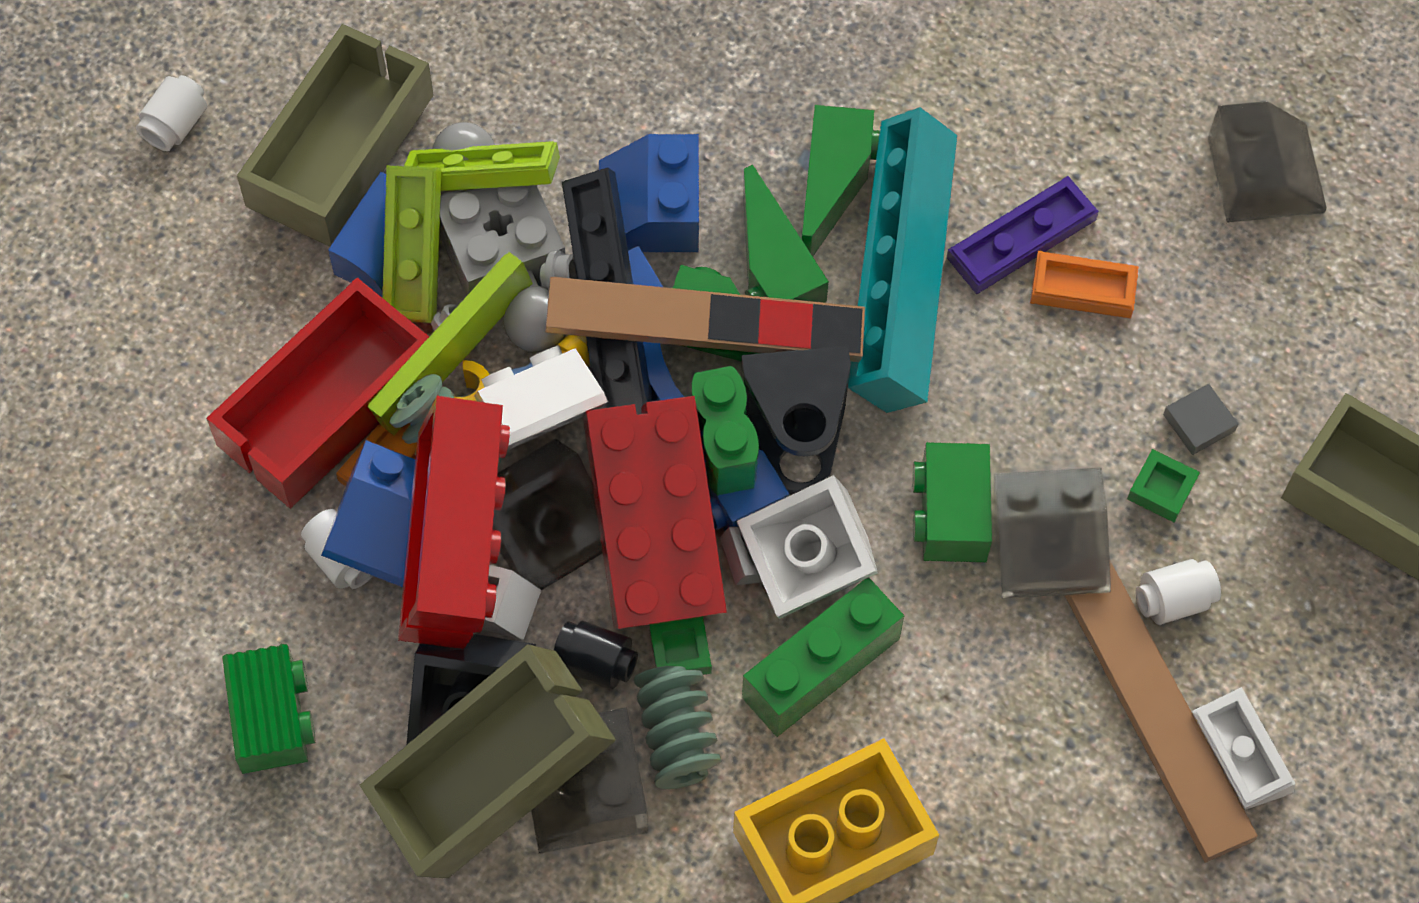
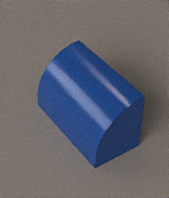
M380 172L328 249L334 275L350 283L359 278L383 298L386 174Z

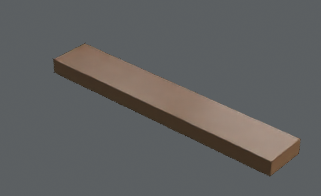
M1106 551L1057 570L1055 578L1204 862L1206 863L1254 842L1258 837Z

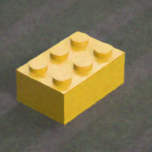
M885 738L734 812L733 833L771 903H839L934 855L939 838L938 831Z

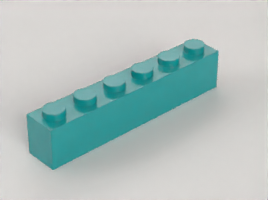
M921 107L881 121L858 306L865 307L863 357L860 362H850L848 389L886 413L928 402L958 135Z

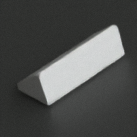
M1242 687L1192 711L1245 810L1294 792L1295 782Z

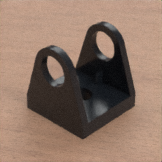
M848 346L742 355L741 378L747 395L746 416L750 419L756 430L759 450L765 453L790 495L831 476L848 391L851 367ZM786 453L802 457L816 455L821 463V470L814 479L808 482H795L788 479L782 473L780 461Z

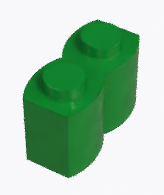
M733 366L696 372L692 380V396H695L708 485L717 496L754 489L757 478L759 443L756 430L750 419L746 416L747 395L744 382Z

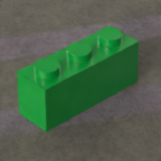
M869 577L864 579L743 675L742 699L776 737L780 736L900 640L904 614Z

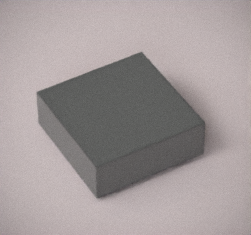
M1210 384L1166 406L1163 413L1192 455L1234 433L1238 427V422Z

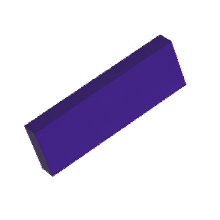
M1067 176L949 248L946 258L977 295L1035 259L1038 251H1048L1096 221L1099 211L1071 178Z

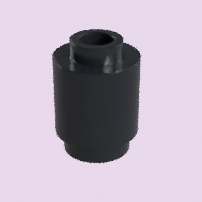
M583 620L578 624L567 621L562 627L554 646V651L557 652L572 675L610 689H614L620 681H629L638 659V652L632 650V638Z

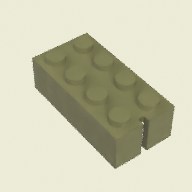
M341 24L237 174L245 206L330 247L379 173L384 171L386 165L393 158L433 98L429 63L389 45L385 51L389 74L388 80L385 78L387 72L381 41L345 24Z
M1345 393L1295 469L1281 499L1419 580V435Z
M527 644L360 784L361 789L417 877H451L616 741L591 702L587 699L576 697L583 690L556 651Z

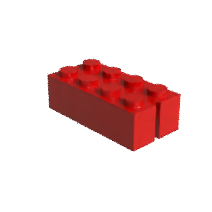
M356 278L206 418L214 441L222 451L249 474L254 471L257 481L291 509L380 424L368 408V403L411 358L429 336L359 278Z
M437 395L418 432L398 641L464 649L473 637V633H481L485 618H492L496 603V585L488 583L489 565L497 563L501 545V532L493 530L494 510L500 511L502 508L506 484L505 478L497 477L498 459L506 457L510 438L509 425H502L503 405Z
M695 396L646 402L641 406L642 414L637 415L635 404L586 411L582 416L613 627L621 629L727 613Z

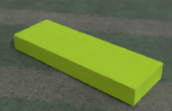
M554 141L472 146L460 150H446L442 148L411 150L404 166L441 168V191L546 185L552 183L560 154L557 142Z
M386 165L383 299L411 322L431 323L435 314H437L441 168Z

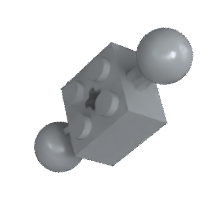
M458 122L449 125L440 132L435 139L432 149L460 150L472 146L495 145L489 133L482 127L469 122ZM537 185L455 190L441 195L439 234L465 295L467 296L506 253L511 252L523 262L533 284L522 290L509 304L503 316L505 332L517 347L528 352H543L555 347L566 334L545 333L549 290L542 287L540 269L542 264L546 263L550 252L561 250L565 253V247Z

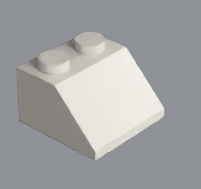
M558 345L532 356L530 360L533 367L514 375L511 367H507L481 379L485 388L477 391L474 397L478 402L503 405L502 425H509L510 427L508 450L580 419L586 411L599 409L608 402L603 390L576 348L562 354Z

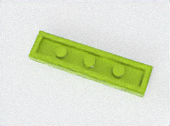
M511 252L506 253L368 403V408L380 425L393 436L402 428H394L390 424V418L398 409L397 404L402 395L414 383L427 375L437 374L441 377L443 383L504 316L512 300L522 290L533 284L520 259Z

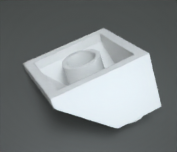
M834 475L737 521L776 616L779 619L878 573L868 536L850 495Z

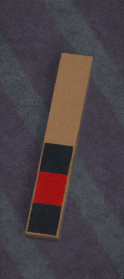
M550 277L545 333L757 353L848 346L850 361L860 362L863 357L865 307Z

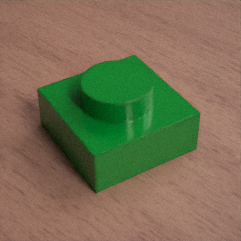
M1152 449L1130 489L1127 500L1175 523L1200 472Z
M703 616L649 624L655 668L681 666L686 670L702 671L703 675L712 674Z

